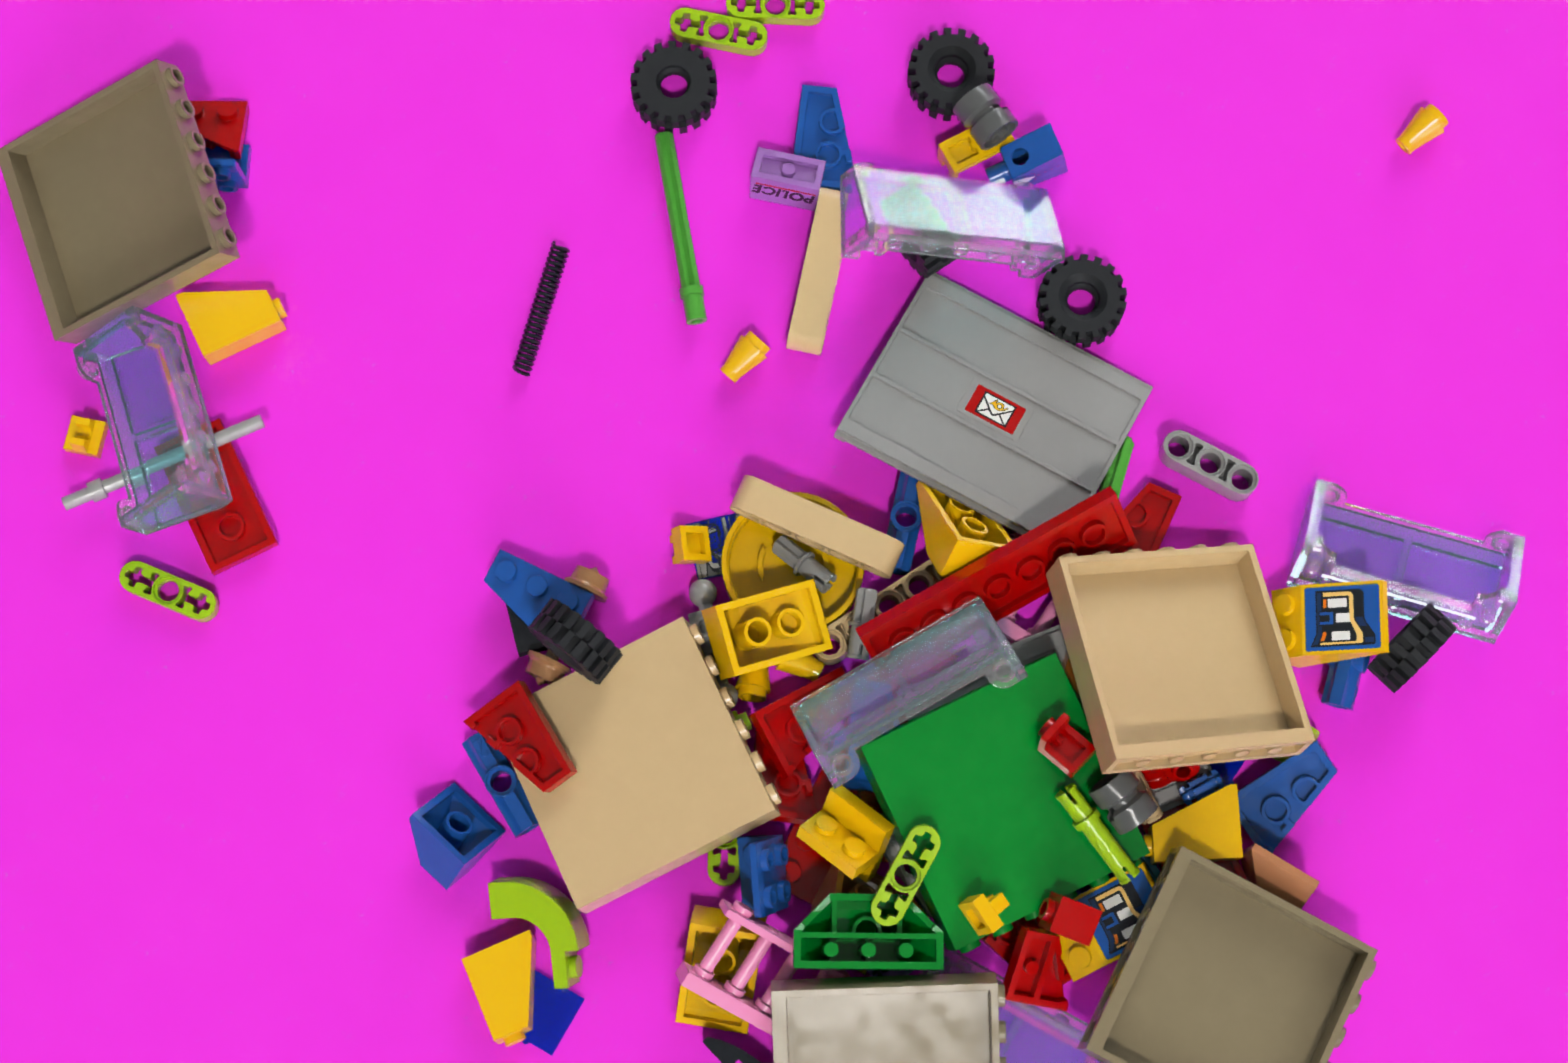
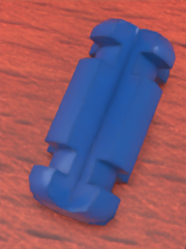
M1216 769L1209 770L1211 774L1208 776L1204 773L1188 781V786L1185 788L1183 785L1179 786V795L1186 805H1191V800L1193 799L1199 801L1214 793V788L1216 787L1219 790L1224 787L1223 780Z

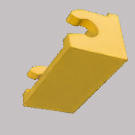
M971 127L938 144L937 159L941 166H947L949 178L953 180L959 176V173L1000 153L999 149L1015 140L1012 134L997 146L989 150H982L970 135Z

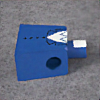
M1050 123L1001 147L999 150L1003 161L985 169L992 188L1012 180L1016 191L1068 172L1064 153Z

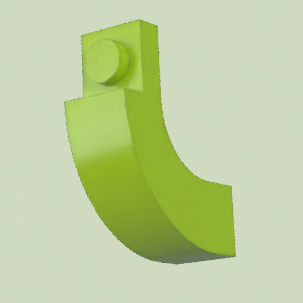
M500 877L489 882L491 919L520 918L536 925L547 938L551 951L554 989L570 988L580 982L579 977L582 976L583 963L581 956L577 955V951L590 945L584 920L572 901L554 886L535 878Z

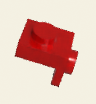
M1064 712L1057 720L1052 717L1042 726L1038 733L1041 738L1037 750L1072 778L1096 751L1091 742L1069 725L1070 716Z

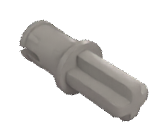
M784 535L772 545L773 553L794 569V575H801L806 580L814 579L815 586L821 593H826L833 586L829 581L835 582L837 575L814 559L815 554L813 552L804 551Z
M864 587L856 590L852 621H848V625H851L848 653L846 654L847 658L869 661V653L855 628L874 618L877 590Z

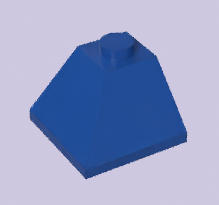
M455 782L414 812L409 818L420 865L446 890L466 875L506 832Z

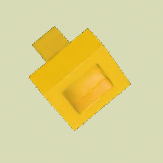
M72 415L63 449L66 452L101 459L109 424L104 421Z
M679 525L671 528L672 535L669 538L674 548L673 564H705L712 561L708 526Z
M1002 892L995 896L991 894L987 897L982 893L967 897L958 904V907L977 935L982 936L992 934L1004 925L998 915L1010 903Z

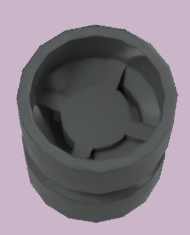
M988 83L981 84L967 92L953 108L954 114L966 128L972 127L970 135L982 150H989L1009 137L1018 126V121L1007 107L1001 108L999 106L1001 98Z
M1133 772L1107 774L1088 791V794L1101 810L1109 811L1107 819L1119 835L1126 834L1142 824L1158 808L1146 790L1139 791L1137 789L1139 780Z

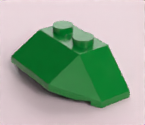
M829 893L793 930V968L893 971L944 970V932L912 901L903 918L897 924L883 926L877 923L871 914V902L875 894ZM891 894L886 903L880 901L877 906L881 908V916L886 918L889 913L896 915L898 910L894 908V902L897 896L900 895L903 900L907 896L905 894Z

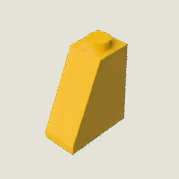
M267 290L181 292L175 295L197 344L210 365L287 330L282 319L288 315L279 297L273 300Z
M1229 784L1150 826L1148 834L1143 835V839L1150 852L1144 857L1150 856L1151 865L1164 864L1171 848L1184 846L1212 862L1235 861L1243 858L1237 784Z
M530 930L461 959L494 1042L497 1044L505 1043L506 1047L522 1042L526 1039L525 1033L533 1030L537 941Z

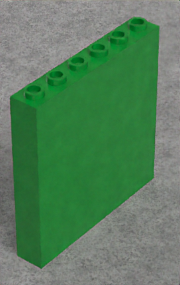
M1056 653L1040 657L853 748L886 819L895 825L893 834L899 847L902 846L909 831L916 825H930L939 834L941 840L940 849L920 884L919 890L935 924L944 932V943L948 950H960L961 954L969 952L981 945L979 939L987 936H978L958 907V904L969 896L983 893L987 897L991 894L995 896L1002 892L1010 905L998 915L1004 925L992 933L993 937H998L1011 931L1014 928L1012 922L1022 917L1026 921L1037 918L1043 900L1049 898L1051 891L1074 899L1078 896L1076 890L1086 885H1089L1090 889L1095 888L1110 880L1108 874L1112 873L1109 866L1084 833L1075 829L1073 826L1074 820L1059 800L1055 798V795L1062 790L1072 801L1073 798L1064 788L1070 783L1076 784L1077 789L1091 808L1096 807L1101 813L1100 820L1136 867L1142 864L1140 858L1150 853L1138 826L1126 834L1119 835L1107 819L1109 811L1101 810L1088 794L1092 786L1107 775H1102L1096 752L1070 778L1037 750L1041 738L1038 733L1042 726L1052 717L1057 720L1064 712L1070 716L1069 725L1093 744L1086 716ZM925 832L923 836L915 835L913 840L916 841L917 848L912 855L906 850L903 856L914 859L923 867L926 860L919 859V856L925 847L929 849L933 847L934 844L930 841L931 834ZM908 865L914 879H916L917 872L915 868Z

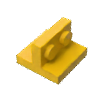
M837 783L829 790L823 809L801 824L796 836L852 880L858 876L867 883L876 876L895 825L843 785Z

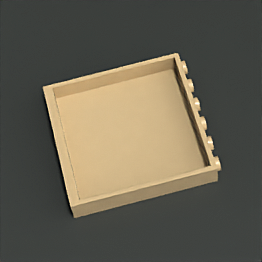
M1229 542L1216 547L1198 544L1187 549H1175L1172 546H1167L1156 551L1131 549L1124 553L1110 554L1109 551H1099L1085 556L1068 553L1058 557L1046 573L1102 775L1300 755L1315 741L1253 544L1238 545L1237 542Z
M683 616L620 648L619 650L623 656L600 685L586 679L575 671L532 693L576 768L577 773L553 791L547 793L542 792L514 766L513 768L577 910L585 914L781 815L777 805L782 803V800L774 784L770 783L767 785L761 773L766 770L765 764L758 751L751 752L746 742L751 736L742 718L736 720L731 711V708L736 706L733 697L726 686L720 688L715 677L720 674L717 664L711 654L705 656L700 646L705 643V639L697 624L690 625Z

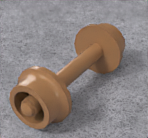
M577 565L572 575L564 578L565 581L592 593L595 596L594 600L606 602L608 597L605 595L609 580L599 574L596 567L588 569ZM550 649L547 650L545 655L533 650H529L527 653L529 662L525 672L536 678L535 680L538 685L545 683L550 685L565 675H569L572 671L558 662L559 657L555 656Z

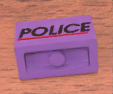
M758 147L751 173L749 198L815 211L826 168V161Z

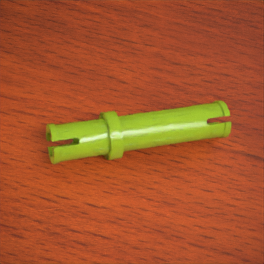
M1075 783L1066 785L1064 788L1073 800L1071 801L1062 790L1055 795V798L1059 800L1074 820L1073 826L1075 829L1084 833L1109 866L1121 885L1129 883L1131 880L1124 872L1123 867L1133 878L1140 873L1139 868L1135 866L1109 832L1108 828L1100 820L1101 813L1096 807L1091 808L1077 789Z

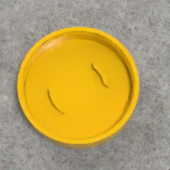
M791 492L847 517L842 510L824 498L808 493ZM741 515L731 526L722 550L723 581L730 600L734 601L807 581L801 575H794V569L772 551L774 542L784 534ZM788 537L804 551L813 552L815 554L814 559L837 575L835 582L829 581L833 586L826 593H821L817 589L826 625L829 626L844 616L853 606L856 590L862 586L864 570Z

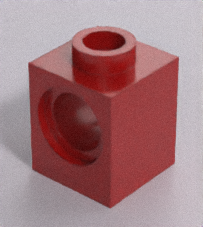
M1051 891L1049 898H1045L1040 906L1038 926L1090 946L1103 911Z

